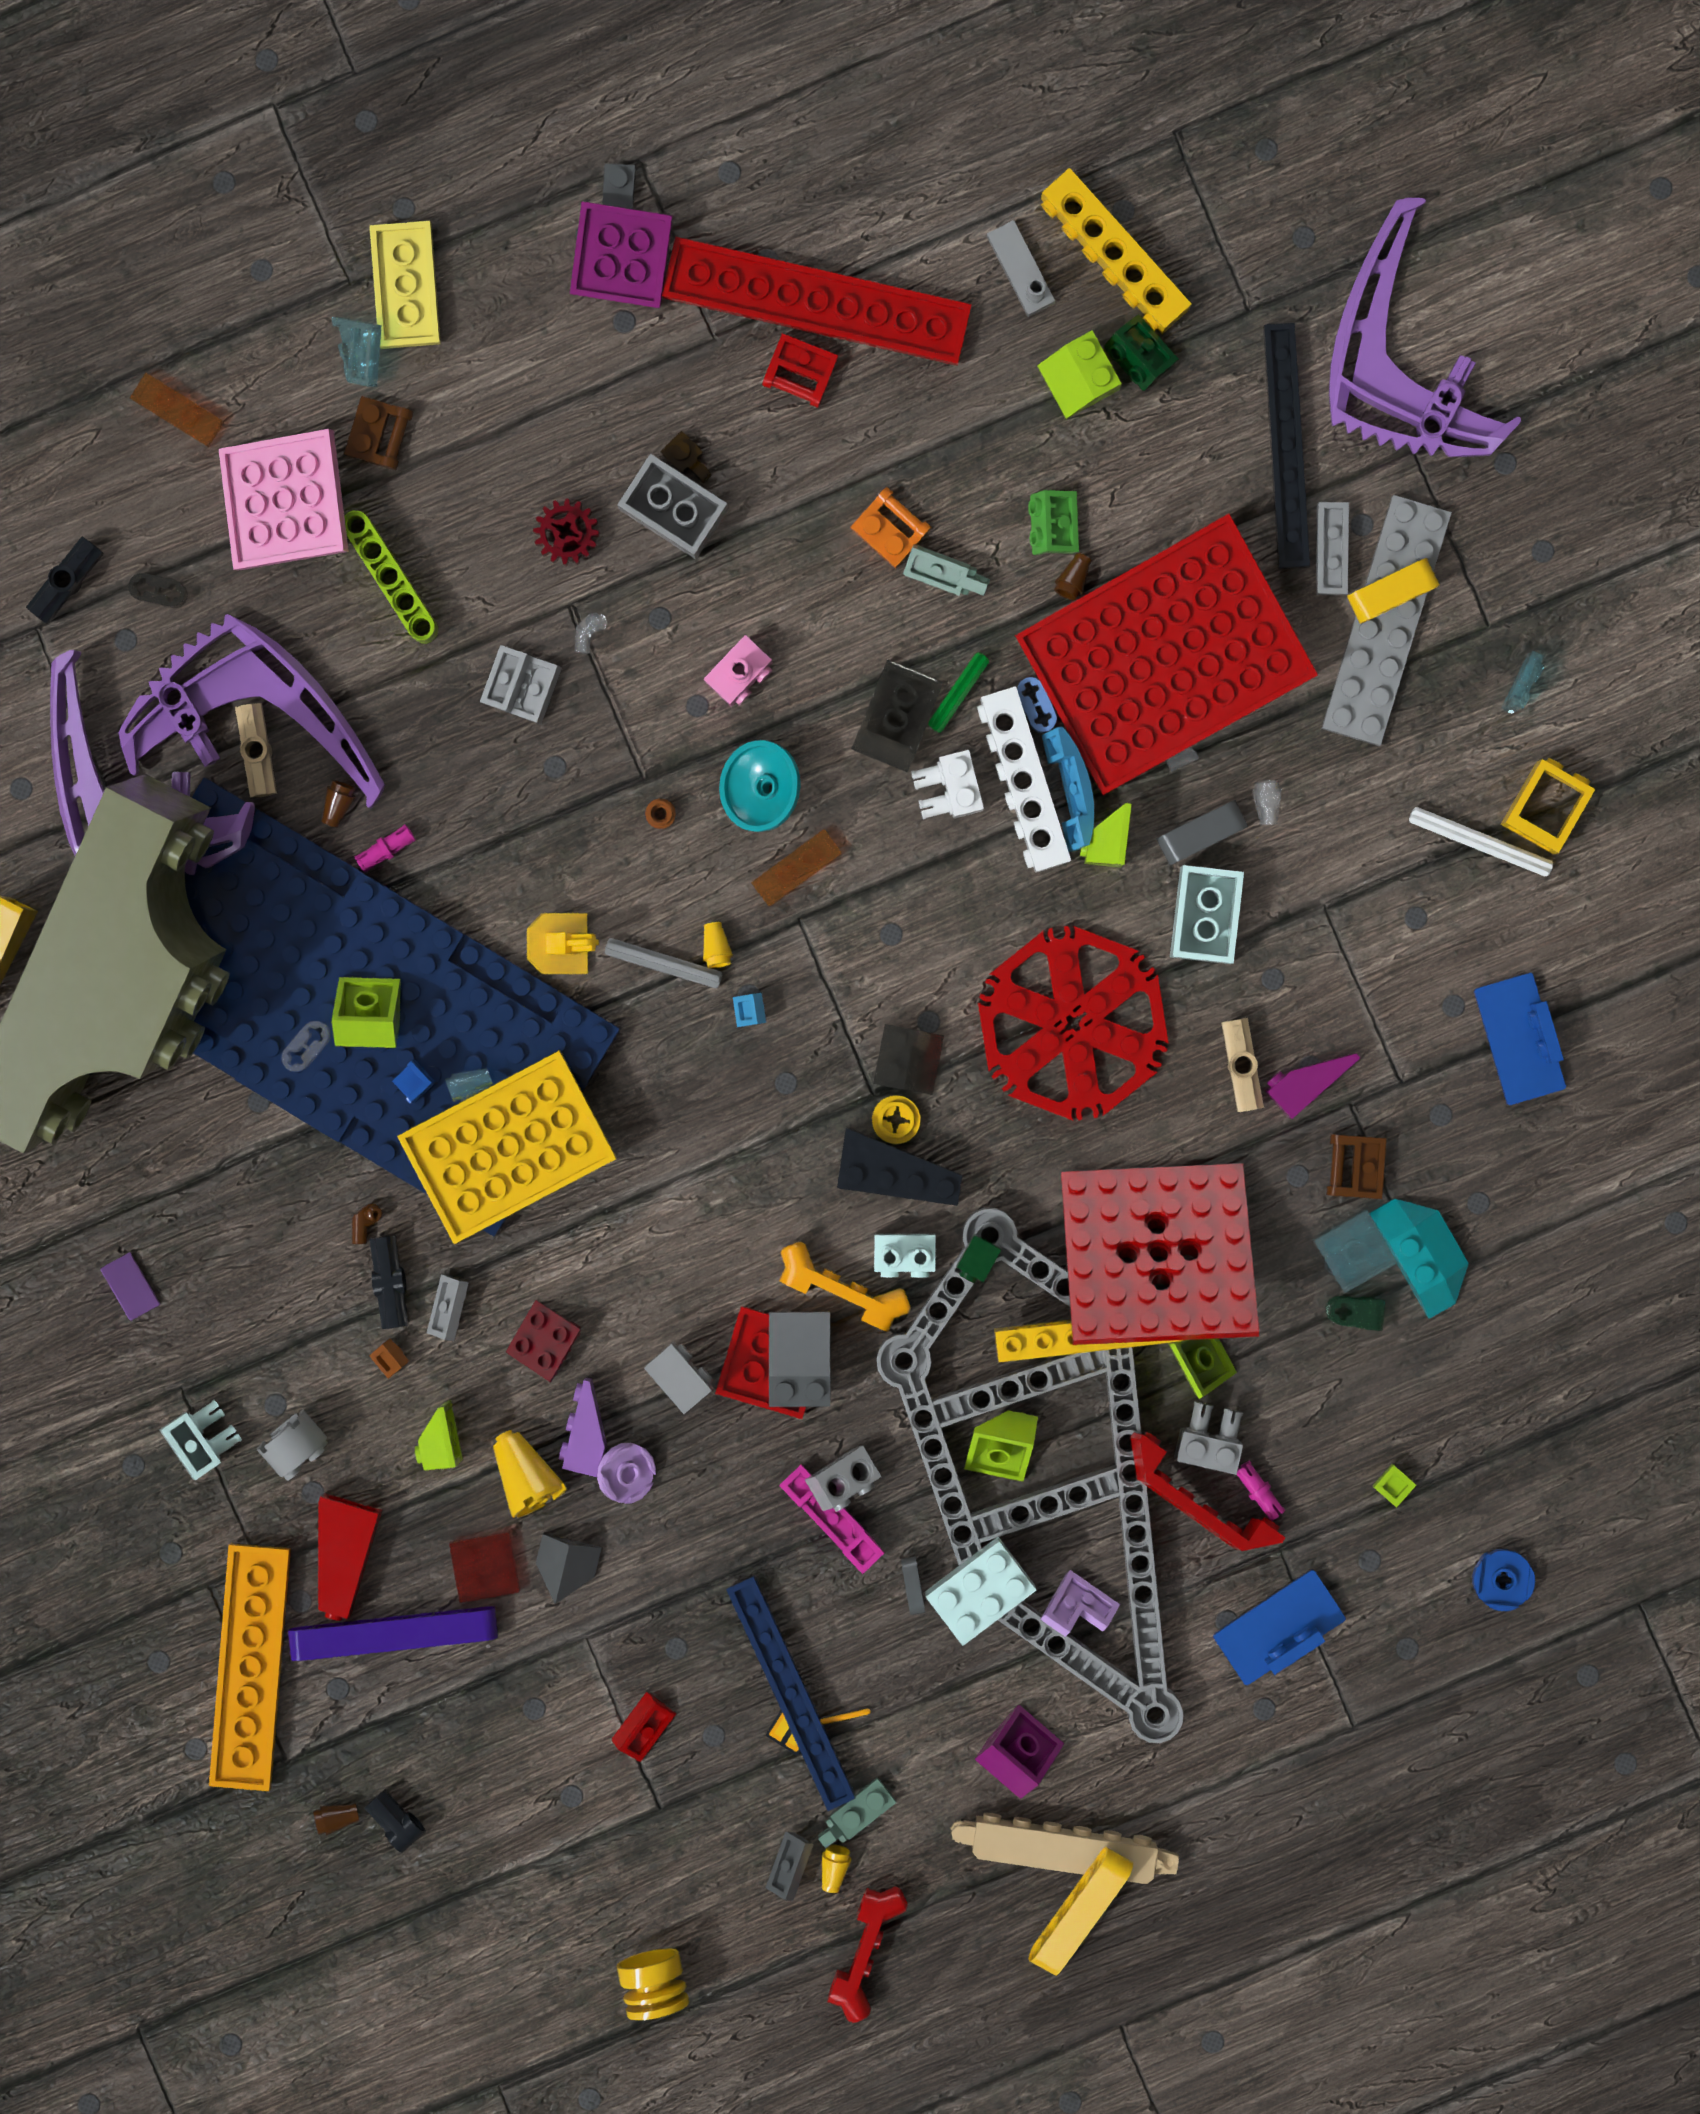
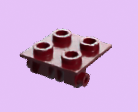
M535 1300L507 1348L506 1353L547 1381L552 1382L553 1378L557 1376V1371L561 1364L567 1359L568 1352H571V1347L575 1340L580 1336L581 1326L572 1321H567Z

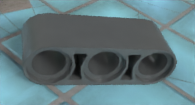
M1233 800L1156 838L1170 866L1247 828L1248 825L1236 800Z

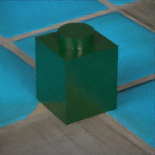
M973 1234L956 1265L961 1270L959 1275L974 1284L977 1279L984 1282L1000 1254L1001 1248Z

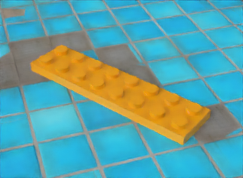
M234 1543L228 1545L209 1786L258 1791L271 1790L291 1548Z

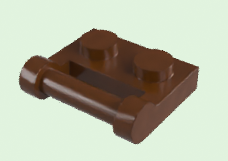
M361 396L344 455L391 470H397L399 461L396 459L407 423L412 420L414 412L403 407ZM390 415L396 417L386 454L381 456L378 455Z
M1331 1134L1330 1144H1333L1330 1186H1327L1326 1195L1382 1199L1386 1138ZM1345 1145H1354L1351 1187H1342Z

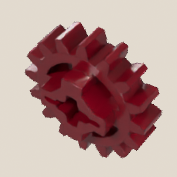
M568 498L565 499L564 506H560L554 500V509L550 510L544 506L545 517H536V521L541 526L533 528V532L536 535H540L541 538H538L535 544L536 546H545L541 554L545 557L551 553V562L554 564L561 558L564 566H568L569 559H573L578 565L580 564V555L589 558L590 554L587 549L589 547L597 548V544L592 538L599 537L600 532L593 530L592 527L596 526L598 521L597 519H588L592 511L588 508L582 512V503L580 501L573 507ZM567 513L566 517L562 519H553L559 514ZM580 518L585 522L586 535L579 531L578 524ZM568 526H570L571 531L576 535V537L573 535L572 537L567 535L565 539H563L562 534L557 530V528L560 530L561 528L566 530ZM547 530L554 534L555 541L553 547L547 540ZM576 544L580 546L574 551L566 552L568 547Z

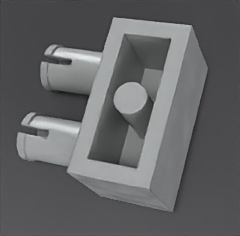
M673 1341L652 1359L644 1369L680 1411L685 1414L712 1391L713 1387L710 1383L713 1379L702 1366L697 1369L690 1361L693 1356L682 1343L677 1346Z
M1194 1401L1190 1426L1186 1427V1429L1180 1428L1174 1458L1178 1462L1237 1475L1243 1444L1237 1439L1243 1412L1234 1410L1233 1414L1232 1409L1224 1408L1219 1434L1211 1435L1207 1430L1214 1406L1205 1403L1202 1413V1402Z

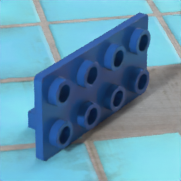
M1523 974L1474 989V995L1506 1103L1513 1105L1564 1090L1566 1085L1559 1061L1564 1060L1547 1001L1540 1000L1533 974Z
M1311 1569L1214 1633L1213 1638L1243 1683L1249 1685L1270 1670L1276 1675L1324 1643L1325 1640L1322 1636L1343 1623L1346 1617L1316 1572Z

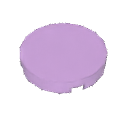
M620 1443L612 1447L603 1456L598 1466L597 1480L600 1490L607 1498L619 1503L630 1504L642 1499L653 1485V1474L656 1475L654 1459L645 1448L634 1443Z

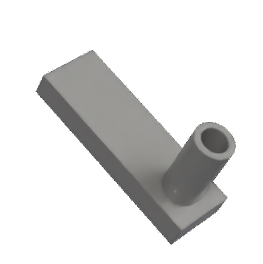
M1012 220L987 233L986 237L1027 317L1055 304V299L1015 221Z

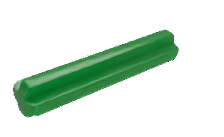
M980 652L975 653L929 720L928 726L938 733L943 731L989 664V659Z

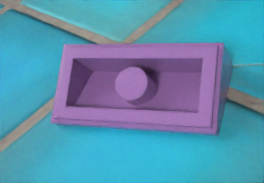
M131 1252L100 1268L130 1321L160 1305Z

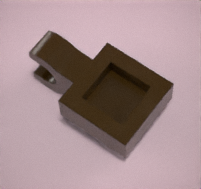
M683 431L678 433L660 451L681 474H684L689 469L703 484L712 476L708 468L698 460L704 455L703 451Z

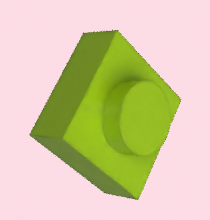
M1391 1464L1372 1487L1397 1508L1415 1488L1416 1484L1395 1465Z

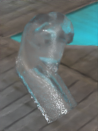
M590 613L577 625L575 653L590 654L591 635L596 631L604 630L607 626V619L604 615Z

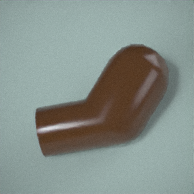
M376 1204L365 1205L354 1214L352 1218V1244H367V1228L376 1221H379L383 1214L381 1208Z

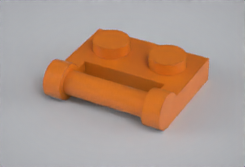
M885 487L850 528L896 569L910 554L913 545H918L932 527L926 521L922 523L892 496L893 492L888 487ZM883 505L889 508L914 531L910 538L904 535L879 512Z

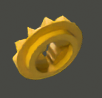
M897 1095L889 1096L881 1100L875 1107L872 1115V1125L876 1134L882 1140L891 1144H901L909 1141L916 1135L920 1127V1113L910 1099ZM896 1106H899L900 1116L910 1120V1122L899 1124L896 1133H893L892 1123L884 1120L883 1117L893 1116Z

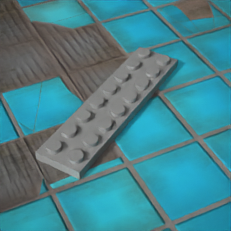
M1393 495L1364 587L1424 558L1428 559L1434 572L1452 512ZM1427 593L1362 624L1359 623L1355 615L1321 729L1376 746L1381 745Z

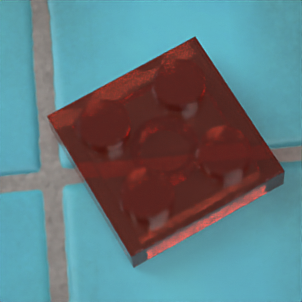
M510 1531L449 1543L460 1603L520 1592Z

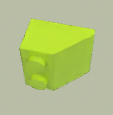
M1093 330L1066 344L1037 365L1066 419L1120 390L1122 384Z
M339 977L332 1015L335 1046L396 1048L400 1027V979Z

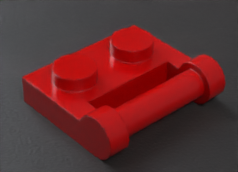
M782 333L766 371L762 386L769 389L775 387L810 401V405L819 408L839 357L836 354ZM779 367L818 382L815 390L778 376Z

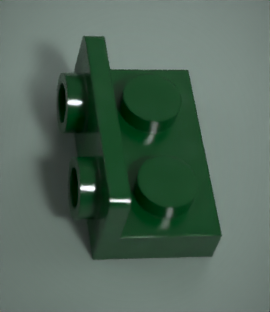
M1139 314L1117 330L1104 345L1110 357L1124 369L1130 379L1143 391L1149 388L1158 377L1179 360Z

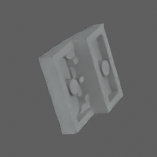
M500 645L480 702L526 720L542 724L562 668L526 653Z

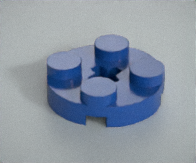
M1496 1549L1480 1557L1473 1571L1472 1583L1478 1598L1490 1608L1498 1611H1512L1531 1597L1535 1587V1575L1528 1561L1520 1554L1509 1549ZM1501 1572H1506V1575L1512 1579L1511 1583L1505 1584V1588H1500V1584L1496 1582V1577L1500 1576Z

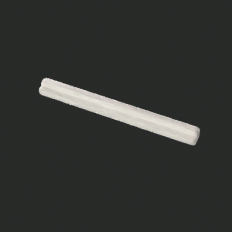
M1415 807L1409 817V822L1542 876H1548L1553 868V862L1549 859L1419 807Z

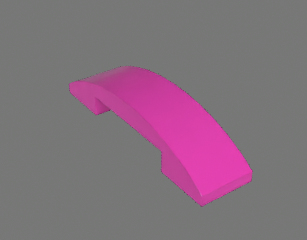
M801 1464L779 1486L800 1508L802 1507L842 1550V1553L864 1574L885 1552L845 1507L835 1512L834 1508L825 1511L821 1509L805 1482V1479L812 1474Z

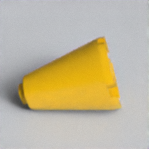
M508 1430L495 1438L497 1443L493 1445V1450L509 1510L513 1518L528 1515L546 1506L545 1502L551 1498L550 1496L555 1500L565 1493L567 1488L563 1481L520 1432L513 1433L512 1430Z

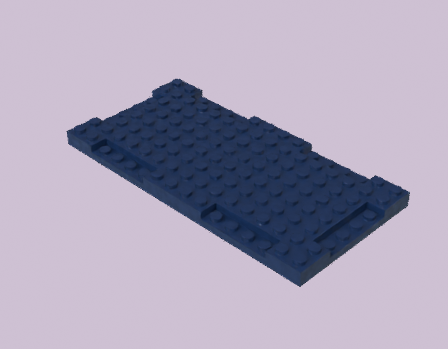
M205 777L192 796L193 799L211 807L207 818L239 814L246 801ZM256 807L252 829L244 848L210 868L197 864L194 875H189L185 872V889L192 913L203 931L218 945L226 949L219 968L230 973L227 985L218 1001L213 1006L205 1002L196 1015L194 1022L204 1026L205 1030L194 1054L232 1076L237 1082L333 1140L341 1142L426 1195L428 1194L397 1137L398 1135L558 1051H561L583 1093L621 1031V1028ZM233 842L208 847L203 857L231 847ZM339 977L400 979V1027L396 1048L335 1046L332 1015ZM411 1060H416L436 1083L415 1103L409 1104L406 1100L407 1097L392 1081L407 1067ZM508 1216L484 1228L483 1231L493 1237L497 1236Z

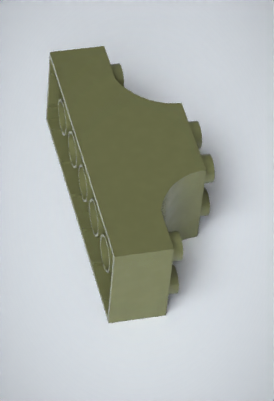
M146 774L105 788L0 1023V1142L25 1153L43 1141L55 1144L65 1129L75 1132L85 1119L91 1105V1100L81 1095L90 1073L112 1071L141 1079L159 1067L169 1071L176 1064L180 1056L189 1059L195 1052L205 1030L204 1026L194 1022L196 1015L205 1002L213 1006L218 1001L230 976L229 972L219 968L226 949L213 941L198 924L190 908L185 889V864L187 860L198 863L206 853L214 835V830L203 825L211 807Z

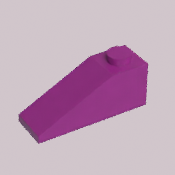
M1352 1053L1293 1069L1285 1074L1279 1071L1267 1082L1270 1087L1265 1092L1289 1119H1293L1355 1064L1360 1057L1357 1053Z

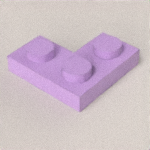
M1070 1570L1064 1576L1040 1620L1065 1637L1071 1632L1079 1615L1101 1631H1104L1109 1626L1120 1604Z

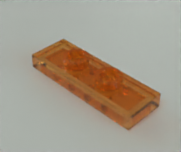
M146 372L130 396L132 401L208 448L224 424L223 420Z
M823 829L751 883L766 904L771 907L840 856L842 852L826 830Z

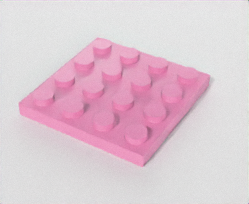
M324 429L219 449L234 570H245L349 552L334 430Z

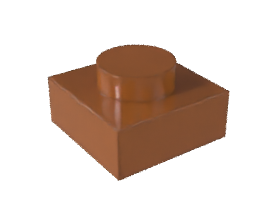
M391 1338L369 1355L388 1379L409 1362L402 1349Z

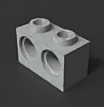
M859 1446L849 1450L806 1478L805 1482L823 1511L834 1508L835 1512L851 1503L849 1499L856 1493L862 1496L875 1488L873 1482L881 1478V1475L864 1446ZM854 1466L860 1471L859 1480H856L852 1474ZM830 1481L837 1488L835 1496L829 1492L828 1485Z

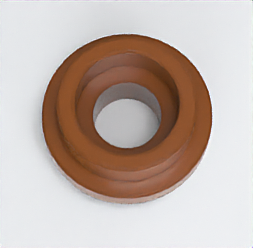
M655 799L648 804L645 816L652 827L665 829L674 822L676 811L670 801ZM660 808L665 809L667 813L666 817L662 820L657 819L655 816V812Z

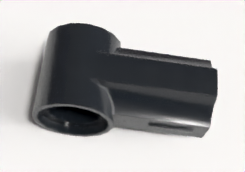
M386 1789L380 1792L365 1807L367 1812L385 1830V1836L390 1844L401 1853L407 1850L426 1832L419 1819L410 1812L406 1813Z

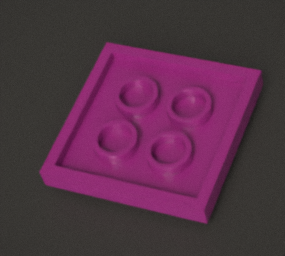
M582 201L570 294L661 308L673 215Z

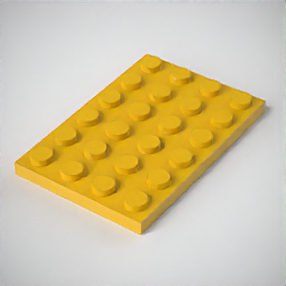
M561 1051L542 1059L397 1136L453 1244L464 1240L617 1159Z

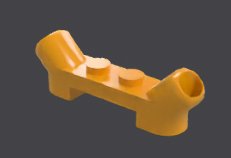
M801 1241L782 1248L780 1252L785 1265V1269L779 1279L780 1282L804 1294L807 1293L810 1285L814 1284L865 1308L861 1320L874 1327L889 1332L894 1319L909 1314L911 1310L904 1289L898 1288L873 1297L866 1294L868 1288L853 1281L849 1286L839 1281L841 1276L825 1268L823 1273L815 1270L807 1246Z

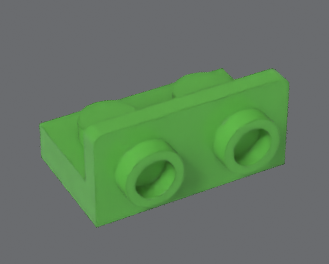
M1043 490L1031 494L1028 511L1031 516L1029 540L1032 546V554L1078 553L1077 491Z

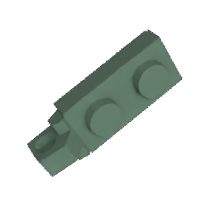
M916 544L911 549L903 575L958 596L960 594L968 595L969 591L984 596L990 579L976 574L977 569L970 564Z
M878 1777L857 1792L854 1800L841 1805L830 1814V1817L825 1821L829 1827L818 1835V1840L825 1848L837 1839L841 1843H844L847 1839L850 1840L896 1803V1799Z

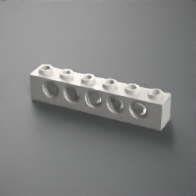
M1016 686L981 697L982 705L977 706V710L982 724L987 722L991 734L986 735L991 753L997 751L1000 763L995 764L1000 782L1006 780L1009 792L1004 793L1009 810L1015 809L1018 821L1013 823L1018 839L1024 838L1028 849L1023 851L1027 867H1033L1035 873L1069 863L1071 858ZM1001 715H1007L1012 719L1013 727L1008 731H1002L997 728L996 719ZM1010 744H1016L1021 748L1022 756L1017 760H1011L1006 756L1005 748ZM1019 773L1028 774L1031 778V786L1027 789L1018 788L1014 783V777ZM1028 802L1037 803L1040 807V815L1036 818L1027 817L1023 811L1024 805ZM1036 831H1045L1049 835L1050 841L1046 847H1038L1034 844L1032 838Z

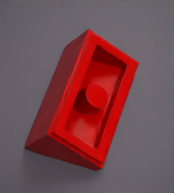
M646 1692L615 1733L612 1742L619 1751L641 1762L676 1713L656 1697Z

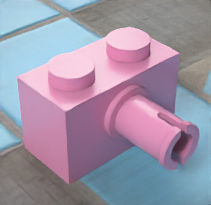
M744 635L704 678V681L731 707L735 703L741 705L752 693L749 688L757 680L759 683H762L772 672L770 666L773 662L753 641Z

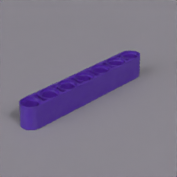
M486 1606L300 1626L288 1629L291 1661H304L489 1641L498 1638L495 1607Z

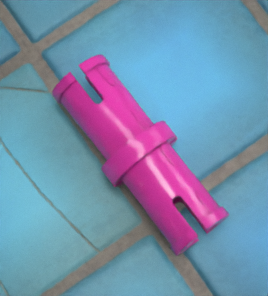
M404 824L385 838H378L376 840L377 843L354 857L361 869L366 873L387 858L388 860L394 858L395 853L416 841V838L409 827Z
M1250 1461L1240 1465L1241 1468H1238L1237 1476L1250 1492L1248 1494L1249 1498L1258 1503L1269 1520L1273 1521L1278 1518V1514H1283L1285 1509L1271 1492V1485L1268 1481H1263Z

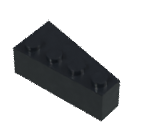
M846 1127L837 1188L958 1206L962 1174Z

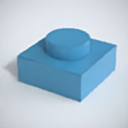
M762 993L733 997L737 1027L766 1023Z

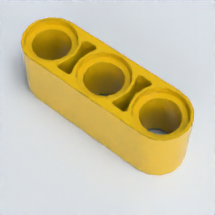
M1424 558L1348 595L1347 598L1359 623L1362 624L1435 589L1440 584L1428 559Z

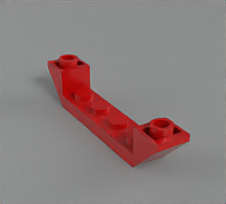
M1133 1432L1130 1438L1137 1480L1234 1549L1246 1551L1283 1543L1286 1537L1277 1532L1280 1527L1268 1518L1264 1517L1263 1520L1251 1518L1245 1529L1242 1530L1230 1521L1224 1524L1217 1518L1219 1513L1207 1504H1203L1202 1507L1193 1501L1195 1495L1181 1486L1178 1490L1169 1484L1172 1479L1156 1469L1167 1453L1159 1447L1161 1441L1148 1432H1145L1144 1435Z

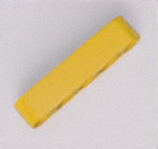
M1104 1847L1034 1943L1029 1954V1961L1057 1976L1128 1880L1133 1869V1861Z

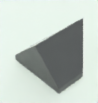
M543 1533L536 1565L555 1604L595 1577L602 1547Z

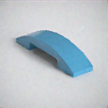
M1057 727L1043 734L1042 739L1048 764H1059L1071 817L1070 820L1062 823L1068 852H1074L1090 845L1094 827V799L1088 771L1077 746L1063 727Z

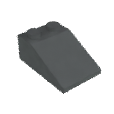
M769 1312V1407L831 1406L830 1312Z

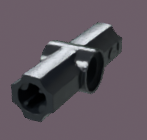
M82 536L62 562L50 570L47 581L26 608L44 623L49 624L69 597L80 590L82 581L104 553ZM65 573H69L71 576L70 584L67 587L61 588L59 585L60 577Z
M397 1236L369 1239L374 1269L371 1274L372 1287L375 1297L378 1298L382 1329L408 1326L409 1319L405 1301L407 1284L404 1268L400 1265Z

